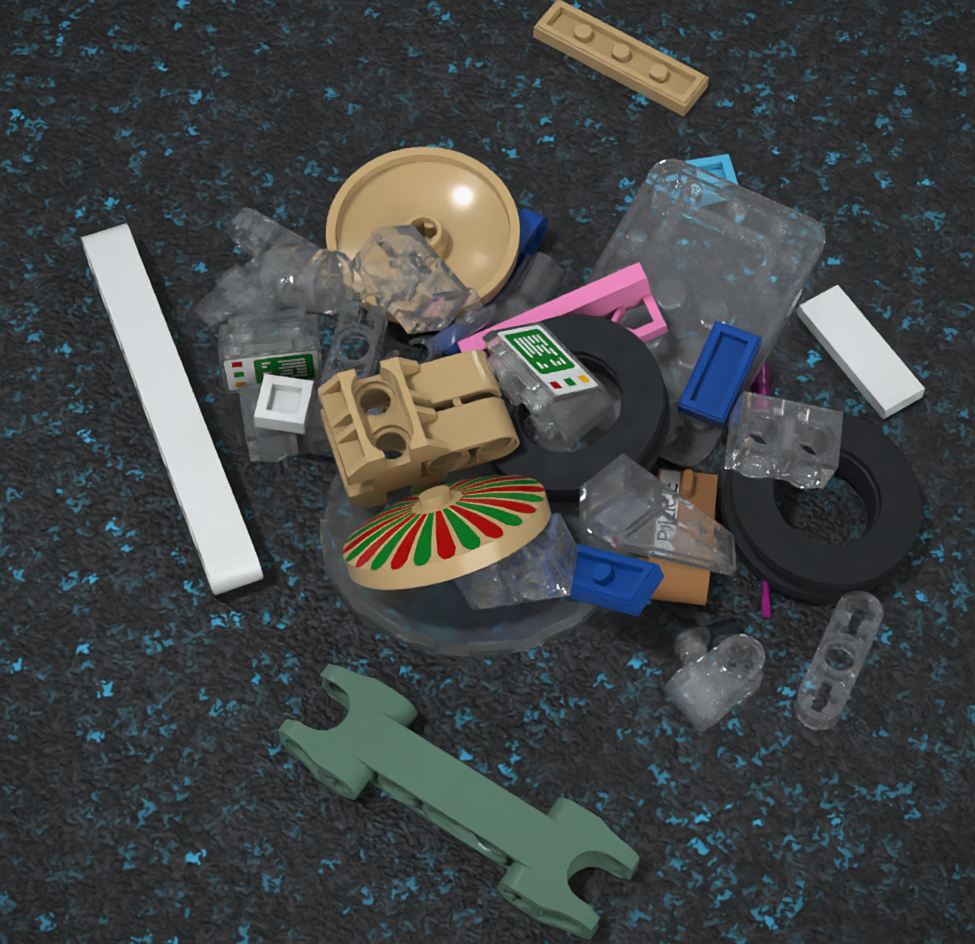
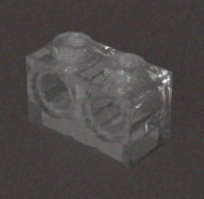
M743 391L730 414L724 468L739 471L742 475L749 478L760 479L770 477L789 481L793 486L802 489H813L816 487L824 489L839 466L843 412ZM750 435L759 436L766 444L756 442ZM800 445L811 448L816 455L807 453Z
M551 514L544 529L525 546L487 567L454 578L472 611L570 596L579 548L561 514Z

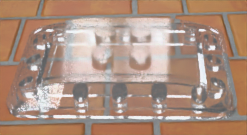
M674 158L664 159L656 163L649 171L583 286L640 262L647 277L651 294L668 329L667 333L644 342L658 364L670 402L669 432L664 448L659 456L683 467H696L705 463L712 455L744 400L821 257L826 243L824 228L814 218L690 163ZM643 304L625 312L620 325L635 330L651 323L652 320ZM716 320L762 337L761 347L724 430L677 412V404ZM592 371L585 372L598 384L596 387L556 395L547 385L536 390L538 396L547 403L608 432L612 429L620 414L622 397L620 389L609 378Z

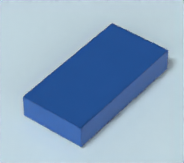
M716 320L677 404V412L724 430L761 347L762 337Z

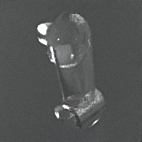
M467 287L471 299L470 302L463 289L460 292V303L466 315L454 319V324L434 336L423 335L408 341L410 345L422 343L428 348L429 354L427 359L418 361V365L437 360L442 353L457 345L458 341L472 336L494 322L498 316L496 304L493 303L483 307L479 294L475 289Z

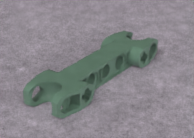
M328 664L320 675L322 678V688L327 691L331 698L348 710L345 720L332 729L315 730L297 720L286 719L278 729L282 745L299 759L318 781L346 798L356 800L367 783L370 782L508 870L496 887L499 893L512 905L540 923L555 926L578 937L591 940L599 928L600 917L594 912L592 907L580 900L571 891L568 884L569 879L579 870L587 867H598L618 878L630 880L639 867L640 857L621 840L600 817L570 799L558 797L545 815L409 730V726L415 720L418 713L413 704L400 693L376 678L355 673L338 665Z

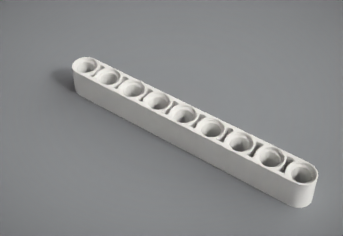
M127 223L81 237L90 269L214 596L263 579L254 546Z

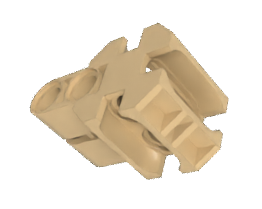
M482 350L465 351L419 365L414 360L394 357L379 361V375L357 380L355 369L337 373L318 388L319 400L323 407L320 410L321 420L349 503L352 506L374 508L387 504V492L410 486L411 495L436 487L449 477V473L505 457L512 453L520 443L506 404L501 399L502 394L487 354ZM371 408H382L383 414L370 415L366 411ZM396 451L401 453L402 456L389 460L385 459L384 453Z

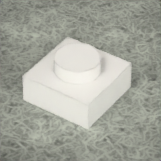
M264 374L254 414L255 427L305 434L315 395L314 381Z

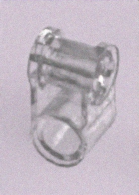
M745 634L733 635L726 638L724 642L697 661L691 662L679 670L665 685L664 691L698 732L707 730L719 722L731 709L760 688L763 678L762 670L765 663V650L761 643L752 636ZM734 663L736 667L732 668L731 664Z

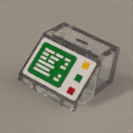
M290 309L277 313V318L257 320L256 315H238L229 318L228 324L219 325L218 355L226 394L261 390L264 374L314 381V384L325 383L317 314L307 315L304 309Z
M541 321L492 330L482 337L491 355L486 360V363L500 380L497 382L500 390L516 407L520 403L526 406L532 413L529 419L547 440L555 435L568 449L614 410L606 387Z

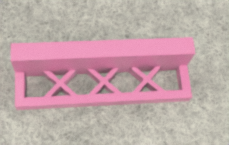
M640 262L460 340L457 343L461 353L471 350H482L486 352L490 360L500 346L505 343L497 334L498 332L528 327L544 319L563 315H591L608 320L612 319L611 321L620 324L625 312L643 304L652 322L635 330L627 329L637 335L643 342L667 333L668 329L651 294L647 277Z

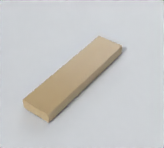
M556 0L534 26V38L683 117L708 87V76L562 0Z

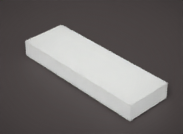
M839 285L799 305L797 316L882 419L889 417L923 397L925 390L923 385Z

